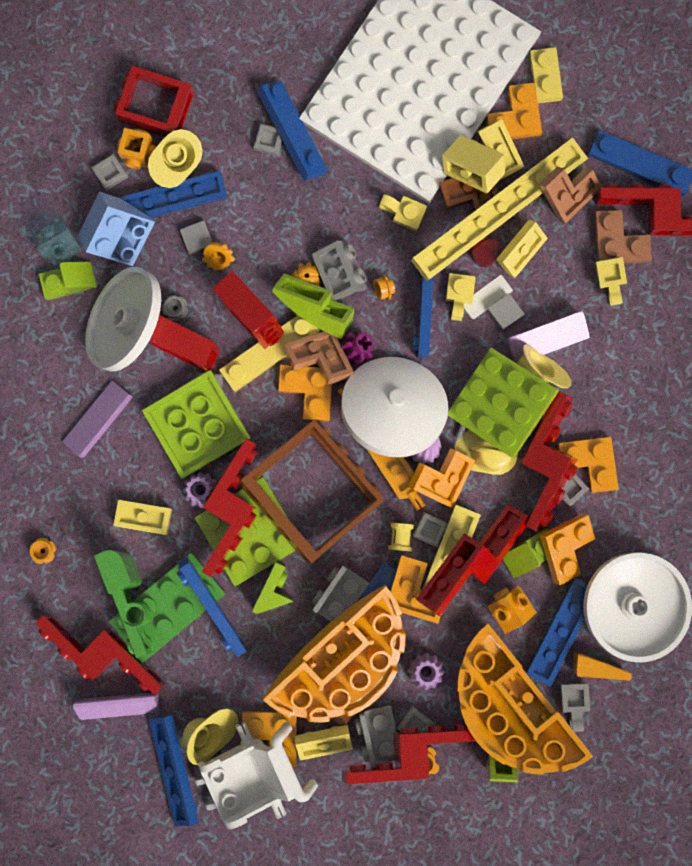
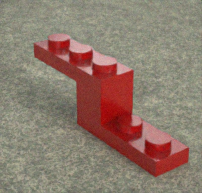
M608 184L604 188H600L596 194V205H648V235L692 236V216H685L681 219V188H672L671 185L667 184L658 185L656 188H646L643 184L631 185L630 188H620L618 184Z
M560 391L551 402L522 461V464L549 477L526 524V527L534 531H542L543 528L546 529L553 519L551 512L555 504L558 505L565 495L563 488L567 480L570 481L577 471L575 464L578 459L550 446L551 441L555 442L560 434L561 428L559 425L563 417L566 418L573 407L571 403L573 397Z
M247 438L203 507L230 524V527L202 570L209 577H214L216 573L221 575L229 562L225 559L229 551H236L243 539L239 535L244 527L249 529L257 517L254 513L256 507L230 492L232 487L235 489L238 487L240 480L244 477L241 472L245 465L248 464L250 466L258 455V452L255 450L258 445Z
M507 504L480 543L463 534L416 600L440 617L469 576L485 585L526 528L530 517Z
M50 614L43 615L35 623L40 628L38 630L40 635L47 641L52 640L59 647L57 649L59 654L66 660L71 659L78 666L76 670L85 679L95 680L117 658L120 661L118 663L120 668L129 675L132 673L139 680L137 684L146 693L152 692L155 695L166 684L145 663H142L139 658L136 659L135 654L132 655L127 645L110 628L103 630L84 649Z
M454 724V729L444 730V725L428 726V731H418V727H402V733H393L395 767H393L392 762L376 763V768L366 769V764L349 765V770H342V782L345 784L429 779L427 744L472 742L475 739L469 732L466 724Z

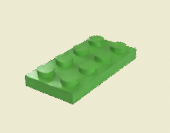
M193 552L190 553L188 558L216 601H218L226 592L213 577H209L202 572L204 565ZM179 564L133 601L143 602L151 610L150 620L142 627L152 653L140 657L139 660L142 663L206 611L190 584L185 586L177 574L180 571ZM137 607L131 610L130 616L132 620L139 622L142 617V612ZM115 616L109 623L126 642V639H128L125 628L122 629Z

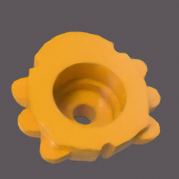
M214 242L205 247L203 253L205 256L202 258V261L207 263L208 268L219 271L228 267L230 262L235 260V257L232 255V250L227 247V244Z
M310 262L306 263V265L300 263L298 270H295L291 275L320 287L319 271L317 266H312Z

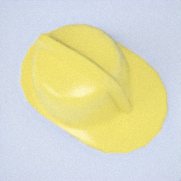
M180 129L172 131L159 143L148 159L149 174L155 183L161 187L172 188L180 185L197 167L202 157V146L197 136L190 131Z
M525 344L523 346L524 354L518 360V365L547 383L551 382L561 388H569L571 386V379L561 366L539 353L531 345Z
M471 430L464 432L462 439H457L455 444L456 451L475 460L472 471L493 475L504 474L515 466L518 458V453L513 459Z
M227 708L220 709L208 718H196L187 724L179 742L187 750L188 760L192 764L197 765L202 760L206 763L233 738L237 730L235 726L239 723L238 716L233 710Z

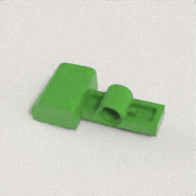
M112 550L94 555L108 594H112L119 611L116 614L117 621L122 629L125 628L128 639H126V644L132 655L135 654L136 659L152 653L142 627L150 620L151 610L143 602H133L129 590L140 586L142 583L133 557L127 552ZM134 607L139 608L142 612L139 622L133 621L130 616L131 610Z

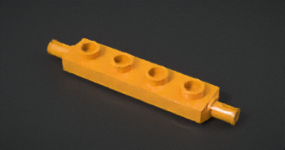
M342 388L338 390L341 396L343 394ZM366 449L399 500L408 498L416 511L420 509L419 505L421 508L426 505L417 491L408 487L414 472L404 457L383 456Z

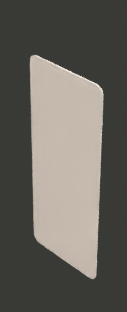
M499 275L475 292L472 304H464V309L472 319H475L485 312L488 307L513 290L503 276Z

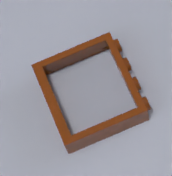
M315 419L242 478L239 483L242 489L308 566L385 501L381 497L382 494L378 490L379 487L374 483L370 484L364 477L366 474L362 467L357 463L353 464L349 460L346 449L340 443L336 444L330 438L331 433L328 428H324L321 423L318 424ZM310 436L369 503L315 550L256 482Z

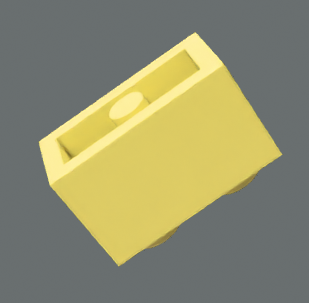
M462 135L442 154L444 174L484 193H488L505 174L504 154Z

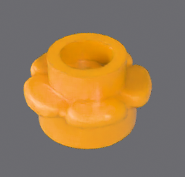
M381 275L380 278L373 281L376 297L379 300H390L391 294L395 293L393 280L391 278L388 279L385 275Z
M39 538L30 546L29 552L35 563H49L55 557V544L52 541H48L47 538ZM41 549H45L44 554L41 553Z

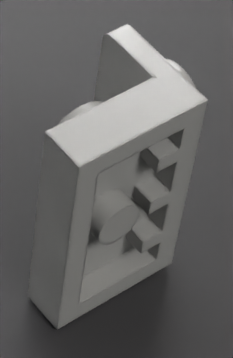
M337 240L312 254L325 288L332 291L331 300L339 301L357 291L368 289L365 283L367 281L366 275L359 268L355 259L357 257L356 251L347 241Z
M344 565L340 569L335 566L327 578L330 585L324 592L320 589L312 600V603L315 604L313 611L319 613L330 622L358 601L369 585V582Z
M391 704L360 711V718L355 719L358 735H364L366 742L365 746H361L365 763L370 762L371 768H376V763L395 761L393 733H397Z

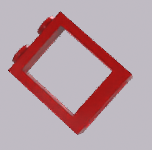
M131 66L129 74L126 73L123 78L121 98L118 97L114 104V112L119 122L164 137L172 131L182 129L194 96L192 85ZM138 80L177 92L167 124L128 111Z
M233 271L212 288L228 311L264 350L268 346L275 345L281 339L284 331L275 316Z
M161 315L158 317L156 327L149 340V343L154 347L204 372L212 370L221 352L215 342Z

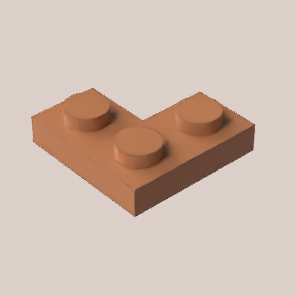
M557 166L539 184L557 218L565 224L602 188L593 169L585 167L571 181L565 169Z
M622 210L595 212L597 262L623 257L624 264L650 263L652 261L650 235L624 236Z
M321 332L284 343L283 349L293 371L318 363L328 385L348 379L354 373L338 338L331 334Z

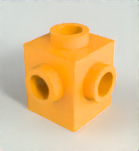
M124 128L122 137L118 140L117 153L123 163H125V166L139 170L140 167L148 168V159L157 146L148 132L141 129L132 130Z
M519 585L511 590H508L507 587L501 589L493 595L495 600L487 606L505 634L524 625L537 613Z

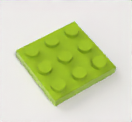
M490 347L448 411V416L514 459L559 390Z
M211 370L142 410L181 479H185L242 445L246 438L252 439Z
M262 477L256 482L286 516L265 478ZM243 489L235 493V495L256 507L254 513L257 517L249 529L244 527L239 535L243 539L236 551L230 550L225 558L229 561L225 571L234 587L295 551ZM205 511L195 517V520L213 551H215L230 524L211 512Z

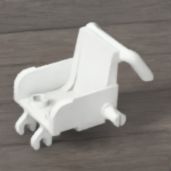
M246 721L241 722V725L235 726L242 740L241 745L206 763L203 760L197 763L203 777L195 778V785H207L214 802L205 803V807L207 810L217 809L227 829H234L247 823V818L270 806L274 811L275 817L277 819L281 818L280 812L283 816L287 814L281 800L289 802L295 798L298 802H306L318 787L315 779H310L305 787L301 788L284 750L282 742L292 731L289 721L284 722L273 735L270 747L263 744L262 740L255 739L251 735Z

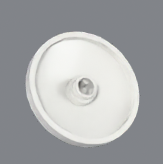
M140 267L126 268L116 274L98 296L88 320L85 337L88 358L95 366L111 372L121 370L130 365L146 347L156 327L161 308L160 285L152 273Z
M383 357L363 364L349 377L341 398V414L351 436L366 449L388 457H407L426 450L438 439L447 420L448 400L439 380L424 366L405 358Z
M639 552L625 553L611 558L593 574L585 591L584 617L590 634L605 651L626 661L649 662L667 655L682 641L691 621L692 599L685 579L671 563L652 554Z

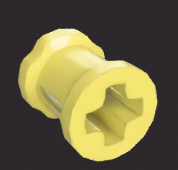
M391 523L392 538L388 549L412 552L410 536L414 525Z

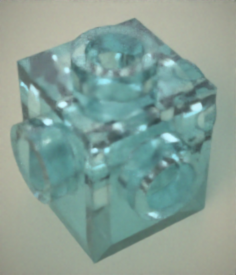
M64 219L44 226L36 234L39 241L36 247L44 259L49 258L54 266L60 262L68 261L73 254L81 250L75 235Z

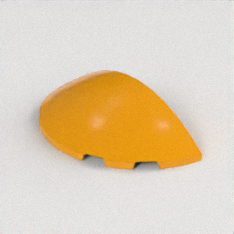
M383 585L357 601L331 621L290 661L266 691L262 699L270 707L288 717L294 715L306 718L309 722H329L330 718L341 715L349 717L375 702L386 691L398 672L396 666L400 654L404 653L405 631L402 628L400 617L402 612L389 589Z
M486 624L467 647L458 674L457 691L459 692L460 711L475 741L484 751L500 763L531 774L543 775L544 773L557 771L565 772L591 759L593 755L560 713L555 711L492 627Z

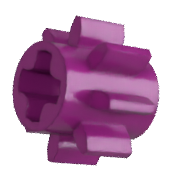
M358 329L344 336L347 342L341 348L347 359L354 360L355 364H358L373 357L370 351L376 346L370 334L362 333L361 329Z

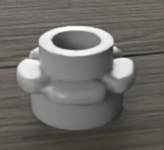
M169 296L162 306L163 314L167 315L171 321H178L179 318H184L188 313V308H186L187 301L183 297ZM174 306L178 307L176 311L173 310Z

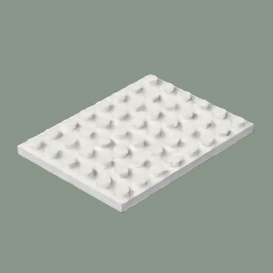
M378 0L299 119L310 129L422 200L430 203L439 190V182L445 181L448 176L444 174L442 154L460 135L472 140L487 114H489L539 38L541 31L491 0Z

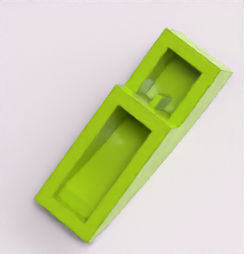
M285 273L273 287L272 292L286 306L307 322L328 334L342 339L353 323L355 308L331 300L332 291Z

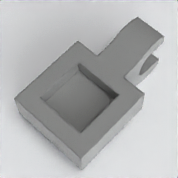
M588 683L560 684L561 712H570L569 726L574 732L584 731L582 712L590 711Z

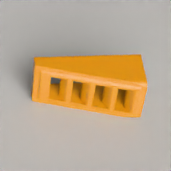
M573 652L572 673L576 676L628 681L632 679V674L624 669L584 654Z

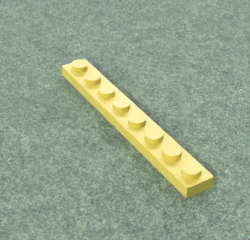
M571 138L411 259L412 263L425 280L428 281L544 192L539 184L557 166L565 169L568 175L588 159L576 141Z

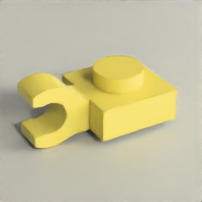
M384 194L379 208L395 214L394 223L417 232L427 206L403 196L400 203L393 197Z
M623 257L596 262L600 289L608 287L610 306L621 304L622 296L619 285L627 284Z
M449 273L446 301L453 302L451 320L462 321L464 304H472L475 276Z

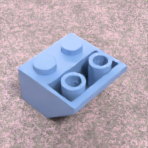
M99 191L79 232L78 238L87 253L133 266L155 221L123 199Z

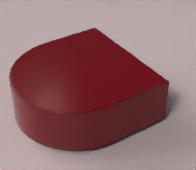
M482 239L471 248V256L474 263L481 267L491 266L498 257L499 240Z

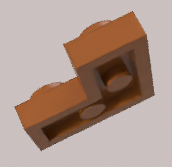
M454 178L439 182L446 210L471 202L474 211H476L498 194L495 185L488 193H484Z

